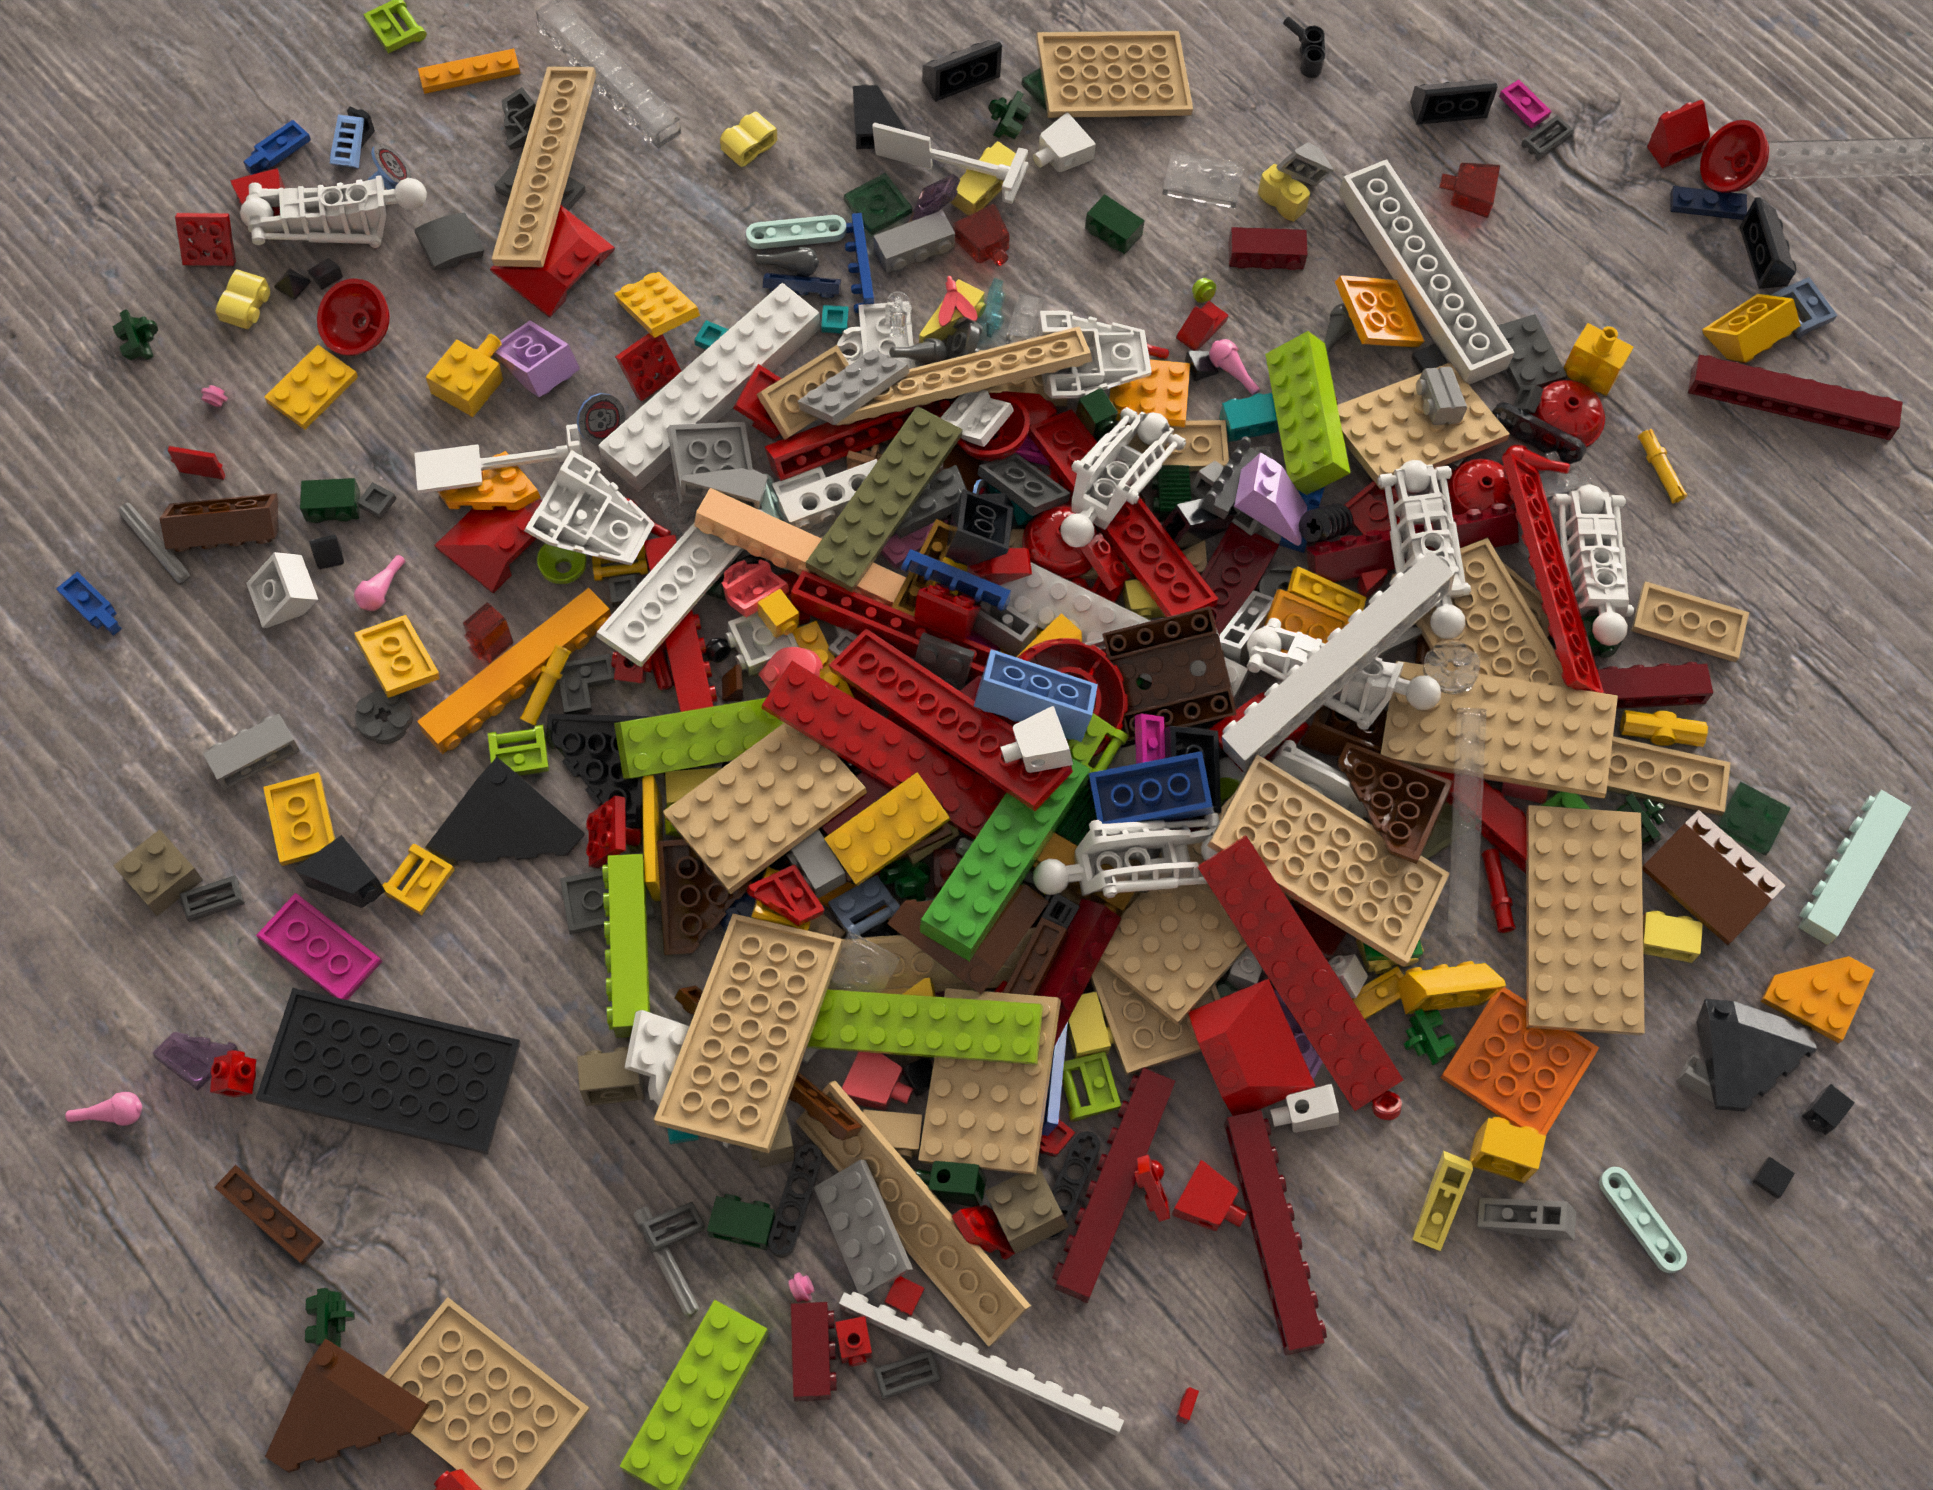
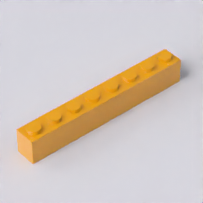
M587 588L420 718L417 722L421 732L442 755L448 750L455 749L464 737L469 733L478 731L482 727L483 722L491 716L501 713L506 704L513 699L520 698L529 686L539 681L543 672L541 668L546 666L555 648V644L571 652L585 647L590 638L597 634L600 627L611 616L610 609L590 588Z

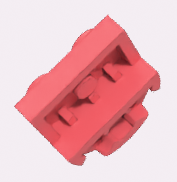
M746 560L739 561L731 565L724 572L722 586L726 601L746 618L758 611V601L779 589L784 594L789 592L788 583L771 572L770 563L764 560H759L758 564H747Z
M786 647L777 651L758 675L770 691H772L791 661L796 662L820 677V669H823V665L818 655L809 649Z

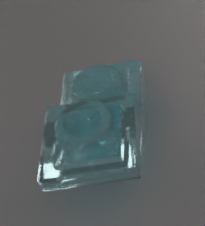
M994 278L990 286L986 303L985 330L986 336L990 338L995 330L1001 329L1005 318L1002 315V305L1006 295L1003 292L1004 281Z

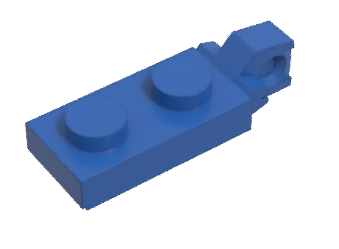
M291 120L254 146L255 150L251 153V156L244 160L246 170L253 175L262 172L264 169L272 168L311 141L310 135L294 120Z
M79 572L73 574L56 588L58 593L92 626L99 629L103 625L113 636L122 629L113 618L117 613L111 603Z

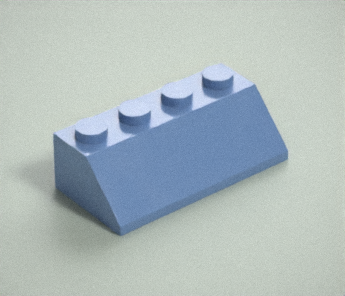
M991 649L977 690L974 707L988 713L1007 717L1015 722H1021L1054 706L1065 738L1082 742L1093 714L1098 684Z

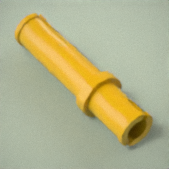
M1653 429L1643 431L1637 438L1647 454L1646 459L1648 463H1652L1671 502L1674 504L1684 500L1688 495L1666 457V449L1660 446Z
M555 644V648L546 666H542L541 671L543 672L520 716V719L534 726L537 724L557 680H561L563 675L560 673L569 655L572 653Z

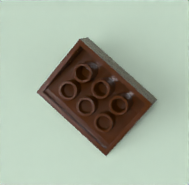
M1700 810L1691 816L1642 866V870L1727 946L1786 886Z

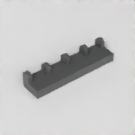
M1249 437L1241 439L1237 449L1233 452L1230 460L1215 480L1201 508L1223 519L1227 517L1235 504L1241 469L1260 453L1250 448L1252 441Z

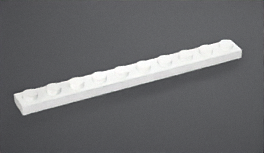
M852 1292L851 1295L844 1293L839 1302V1309L855 1317L865 1316L868 1323L927 1350H932V1352L1110 1434L1117 1436L1120 1432L1124 1420L1118 1418V1412L1103 1406L1100 1410L1091 1406V1400L1082 1395L1074 1394L1072 1397L1063 1393V1388L1056 1383L1046 1381L1043 1384L1035 1380V1375L1025 1369L1018 1368L1015 1371L1006 1367L1007 1362L999 1357L990 1355V1358H986L978 1354V1348L963 1342L960 1346L951 1342L952 1337L939 1330H935L934 1333L923 1329V1323L910 1317L903 1320L895 1316V1310L880 1304L879 1308L868 1304L869 1299L859 1293Z

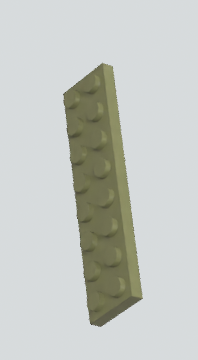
M917 406L806 561V568L853 593L959 441L963 429Z

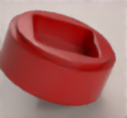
M1386 1091L1372 1100V1111L1376 1117L1382 1120H1393L1401 1113L1402 1101L1394 1092Z

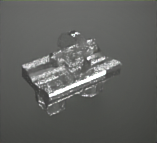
M899 291L890 294L887 304H885V324H890V337H905L906 325H911L912 305H910L908 296Z

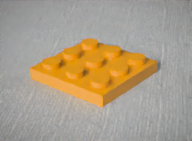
M1340 276L1335 281L1340 297L1345 304L1362 344L1420 347L1425 342L1397 280Z
M1150 360L1152 371L1150 376L1110 388L1109 400L1118 411L1116 421L1122 420L1121 411L1128 407L1137 412V415L1141 412L1146 414L1152 412L1162 414L1167 419L1169 426L1185 427L1190 363Z

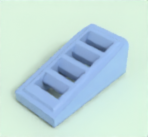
M338 115L330 164L359 169L364 118ZM344 123L356 124L355 129L344 128ZM343 133L354 134V138H343ZM342 143L352 144V148H344ZM341 152L350 153V158L341 157Z

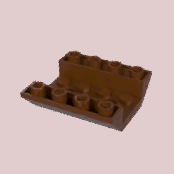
M1210 606L1102 633L1108 659L1113 665H1117L1124 679V682H1122L1124 691L1128 695L1127 713L1123 716L1126 734L1129 736L1128 741L1135 740V716L1139 714L1164 717V728L1168 726L1189 727L1237 715L1223 649ZM1195 661H1203L1206 665V671L1202 676H1194L1191 672V665ZM1148 674L1151 676L1152 685L1149 689L1142 690L1139 688L1137 680L1140 675Z

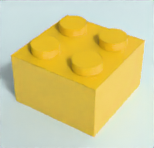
M1500 1117L1488 1118L1475 1133L1469 1161L1472 1162V1167L1525 1183L1539 1169L1546 1136L1538 1134V1130L1532 1127L1522 1126L1519 1128L1510 1125L1508 1120Z

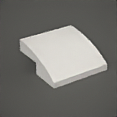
M981 390L975 393L969 392L959 395L941 418L963 429L962 439L985 447L1014 410L1011 403L992 399L987 390Z

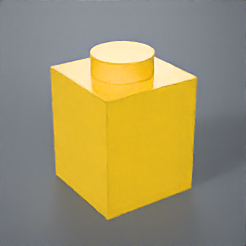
M781 589L758 601V616L776 639L783 634H791L799 625V612Z

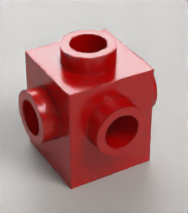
M614 651L611 662L612 668H615L614 680L645 683L646 673H650L652 669L653 657L650 656L642 667L635 663L632 666L628 658L618 651Z
M235 1050L227 1051V1055L214 1057V1063L211 1067L210 1092L233 1098L252 1094L256 1079L257 1059L245 1057V1052Z

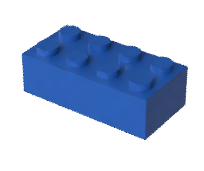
M1202 751L1089 773L1097 820L1101 821L1102 824L1155 820L1171 822L1214 813Z

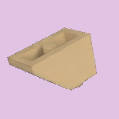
M863 1109V1113L904 1160H910L913 1156L919 1157L922 1115Z

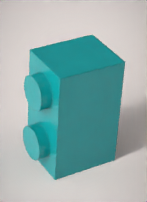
M1258 393L1249 398H1234L1222 403L1219 417L1220 420L1226 421L1228 442L1238 441L1243 437L1252 438L1278 432L1279 427L1272 393Z

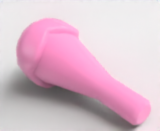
M1227 339L1215 341L1209 352V359L1216 368H1222L1239 380L1251 395L1257 394L1260 388L1248 375L1237 352L1239 348Z
M395 556L386 569L370 580L362 581L354 591V599L360 608L367 611H376L386 602L384 598L391 581L405 563V559L402 556Z
M131 1092L116 1093L111 1099L89 1108L68 1110L65 1118L68 1122L96 1120L127 1126L139 1119L142 1104L137 1095Z

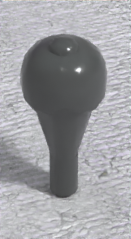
M799 247L798 250L776 255L757 254L755 256L756 264L775 265L796 272L797 276H810L814 274L819 265L817 254L813 249L807 247Z
M1343 303L1336 305L1330 313V323L1324 341L1327 355L1347 332L1353 331L1355 328Z
M926 338L924 342L909 347H892L889 350V354L892 358H909L928 365L946 360L947 349L941 340Z

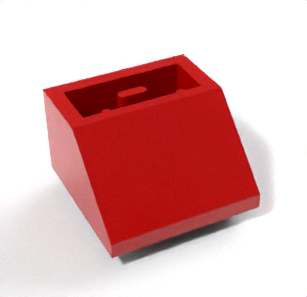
M1703 100L1686 103L1680 109L1672 112L1667 111L1659 117L1647 148L1662 169L1703 152L1711 137Z
M936 583L935 586L929 585L919 589L914 618L965 639L971 635L982 606L976 604L973 597L962 593L960 596L950 593L949 587Z

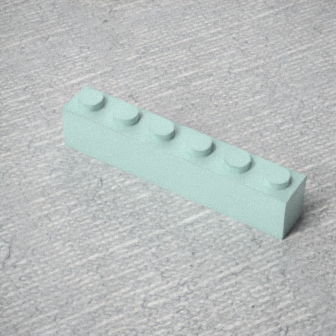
M1883 790L1875 797L1870 795L1861 807V810L1865 811L1861 818L1857 816L1849 828V831L1853 832L1849 839L1844 838L1837 849V852L1840 853L1838 859H1832L1824 871L1828 875L1824 882L1820 880L1814 888L1812 895L1816 896L1812 903L1807 902L1800 912L1799 916L1803 919L1798 928L1826 945H1829L1838 937L1910 811L1911 807Z

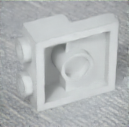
M758 611L747 618L742 616L728 621V632L725 633L730 648L736 647L739 654L735 656L737 664H740L742 671L746 670L749 676L759 673L777 651L786 647H799L792 633L789 635L783 634L776 639L758 616Z

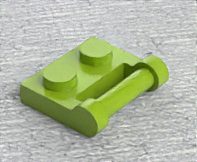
M392 0L363 14L366 23L388 54L413 41L421 42L427 36L423 27L418 26L406 9L407 5L404 0ZM392 14H399L409 30L404 32Z
M1093 713L1082 742L1068 739L1067 743L1072 759L1090 768L1091 773L1107 770L1119 747L1126 743L1129 736ZM1106 735L1111 738V741L1095 768H1092L1088 763Z
M543 724L535 725L534 729L497 734V732L488 733L491 763L498 757L519 776L549 771ZM535 739L537 742L499 749V745Z
M1105 1051L1064 1061L1062 1084L1070 1108L1068 1115L1071 1122H1077L1087 1117L1121 1108ZM1079 1070L1089 1102L1088 1106L1081 1107L1072 1071Z

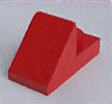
M1210 301L1201 309L1195 306L1176 338L1191 350L1198 351L1227 322L1229 315Z

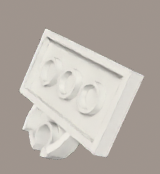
M909 302L858 305L860 327H850L844 330L837 343L841 352L847 349H852L856 352L852 356L843 354L849 365L872 350L891 357L889 350L892 347H909L914 345ZM894 358L908 364L909 369L916 368L915 360Z
M640 1010L635 1013L625 1069L650 1077L648 1086L650 1100H654L659 1106L690 1026Z

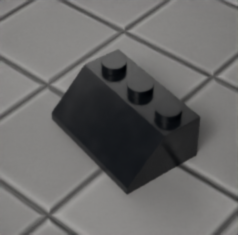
M987 40L924 64L922 81L934 101L937 102L999 78L1001 73L1002 44L999 41Z
M1471 79L1468 81L1415 86L1410 103L1416 125L1487 118L1498 88L1497 83L1487 79Z
M1755 197L1739 228L1758 288L1788 286L1796 274V263L1792 260L1789 252L1790 245L1783 233L1782 220L1778 218L1775 208L1761 197Z
M963 489L951 514L945 557L950 558L956 563L972 566L1007 554L1013 507Z

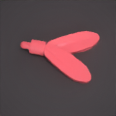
M948 276L945 283L947 294L942 302L938 316L940 326L945 327L951 322L955 308L963 317L977 321L975 308L957 291L956 282L952 280L951 276Z

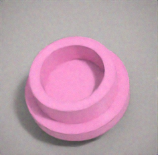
M209 385V388H202L201 390L203 394L201 400L216 407H222L223 402H227L228 397L224 395V390L216 386Z
M800 1272L794 1274V1278L788 1282L796 1301L799 1303L803 1300L806 1302L812 1300L811 1293L814 1292V1287L810 1278L807 1275L803 1277Z

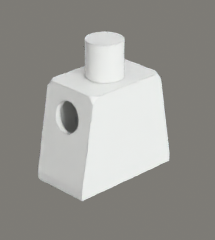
M1067 112L1039 136V151L1033 154V159L1040 168L1050 163L1057 172H1063L1093 160L1096 144Z
M1054 706L1015 724L1012 729L1016 742L1000 747L1005 763L1022 758L1026 771L1029 773L1073 765L1070 749Z
M1332 1084L1287 1095V1106L1270 1110L1274 1127L1291 1123L1293 1133L1339 1125V1111ZM1305 1110L1307 1112L1304 1114H1300L1297 1111Z

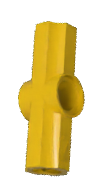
M1624 710L1620 722V731L1622 735L1650 739L1653 744L1659 746L1680 743L1703 747L1708 735V726L1706 722L1677 718L1676 714L1669 711H1657L1649 714Z

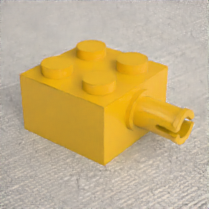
M1587 323L1575 342L1563 368L1570 379L1590 387L1594 392L1607 396L1634 347L1618 339V332L1615 328L1607 326L1601 330Z
M488 334L478 349H473L456 339L426 376L431 394L474 417L504 380L500 364L491 359L497 349L502 346L500 339L493 334Z

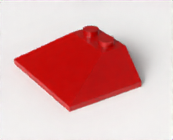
M560 205L543 267L493 265L490 271L550 318L566 301L567 291L594 263L599 267L615 250V247Z
M538 499L519 510H507L506 506H495L493 510H474L472 508L434 546L494 594L512 576L509 565L537 539L524 530L542 500Z
M1269 978L1191 1010L1188 1013L1200 1049L1220 1095L1232 1116L1260 1110L1286 1099L1287 1095L1316 1087Z

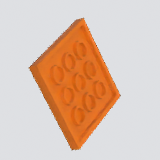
M1504 987L1488 1001L1440 1078L1496 1115L1508 1120L1513 1126L1519 1128L1522 1126L1532 1127L1538 1130V1134L1546 1136L1599 1047L1574 1031L1526 1028V1000Z

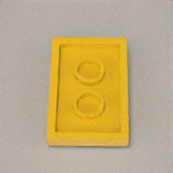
M317 345L264 398L269 405L306 430L358 378V375L351 367L320 345Z
M406 615L354 633L357 644L387 698L439 680L437 668Z
M319 772L263 787L281 866L307 860L335 840Z

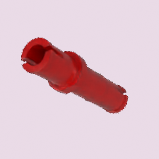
M1488 849L1483 851L1481 855L1492 899L1490 901V908L1494 910L1498 932L1509 933L1516 929L1511 911L1513 902L1512 898L1508 897L1499 855L1500 852L1498 849Z

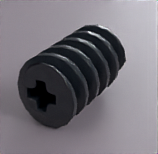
M1340 503L1311 509L1301 516L1299 531L1301 536L1310 543L1333 539L1350 532L1354 523L1351 511Z

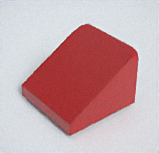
M1387 569L1362 573L1357 583L1359 594L1367 597V600L1383 585L1388 573Z

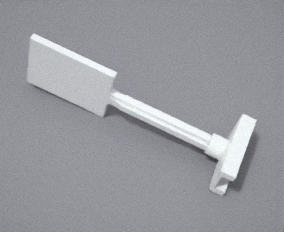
M874 123L872 126L876 155L927 169H932V159L939 162L996 176V179L1004 181L1002 184V200L1009 204L1013 203L1029 166L1028 162H1025L1028 154L1027 149L1018 147L1011 166L995 165L932 149L931 140L928 136Z
M577 424L566 425V445L556 446V449L480 458L479 445L477 444L414 453L418 494L483 485V470L555 460L563 462L571 450L583 457Z

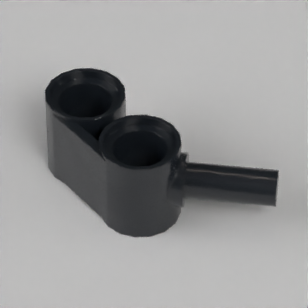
M1287 17L1283 25L1297 35L1301 42V73L1308 78H1316L1321 74L1326 55L1325 33L1322 28L1314 25L1304 29L1292 18Z

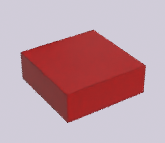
M900 1276L895 1279L884 1304L911 1317L925 1288Z
M1191 1387L1185 1390L1175 1418L1177 1419L1176 1421L1183 1424L1189 1422L1199 1390Z

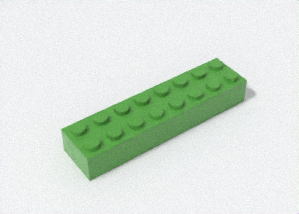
M1072 759L1073 765L1071 766L1073 772L1036 811H1033L1006 793L921 918L920 933L970 962L1085 788L1090 768Z

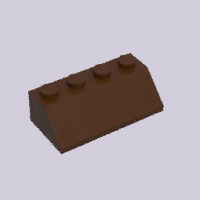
M277 493L170 503L159 518L165 549L183 552L196 546H201L202 549H212L217 547L218 544L227 543L229 546H241L247 541H256L257 544L269 543L272 539H275L279 531Z

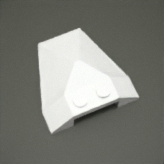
M1065 310L1039 312V336L1080 326L1092 357V362L1084 363L1082 366L1069 367L1055 373L1042 374L1044 392L1051 399L1079 398L1099 388L1105 390L1151 375L1152 371L1145 330L1114 322L1112 325L1096 322L1097 318L1094 317L1084 319L1072 316L1073 312Z
M571 450L524 531L551 546L632 566L655 523L632 500L628 501L618 491L619 487L614 482L610 483L600 473L601 469L595 463Z

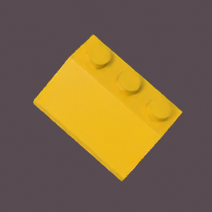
M1757 294L1703 328L1702 331L1726 359L1746 363L1753 360L1754 356L1761 351L1770 349L1778 340L1790 336L1791 332L1801 325L1794 299Z
M1473 961L1460 963L1456 967H1448L1447 964L1434 966L1431 970H1422L1421 967L1411 968L1405 971V975L1397 981L1405 1014H1412L1419 1009L1427 1012L1436 1009L1445 1010L1484 1005L1506 986L1505 980L1486 963L1474 964Z

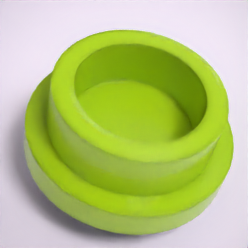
M1207 278L1199 279L1192 287L1193 297L1199 303L1211 300L1216 292V284Z

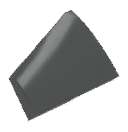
M523 87L502 100V108L505 113L504 127L507 131L506 144L510 150L525 145L536 107Z

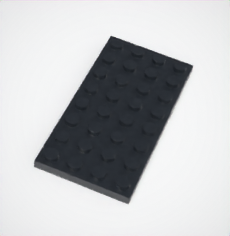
M292 988L256 1100L266 1104L488 1154L521 1042L519 1039Z

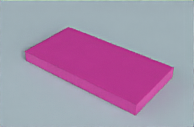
M297 893L284 904L256 935L259 940L329 995L340 999L348 1000L382 963V960Z

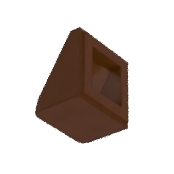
M740 664L735 665L722 677L723 701H742L744 699L743 672Z

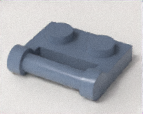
M1810 277L1782 288L1771 295L1794 299L1795 306L1806 319V322L1802 323L1799 318L1801 326L1793 331L1797 338H1801L1808 332L1833 322L1837 317L1836 312Z
M878 875L828 902L830 910L851 939L861 938L860 935L893 917L900 907ZM882 906H886V908L862 920L861 922L855 925L853 924L855 921L863 918L864 916L872 913L873 911L881 908Z

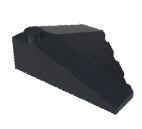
M548 714L546 742L552 749L557 748L565 757L562 762L573 776H580L588 787L585 791L598 806H601L614 796L625 797L626 827L642 828L643 776L623 778L614 723L647 718L649 716Z
M496 757L477 778L425 848L452 866L458 865V861L475 860V863L498 862V857L515 856L516 860L538 858V854L555 853V856H567L585 836V833L516 772Z
M1705 999L1696 1021L1713 1101L1717 1110L1745 1112L1752 1106V1099L1756 1095L1763 1097L1776 1086L1777 1082L1775 1080L1780 1075L1787 1077L1799 1067V1060L1804 1055L1810 1058L1817 1050L1811 1027L1735 1001Z

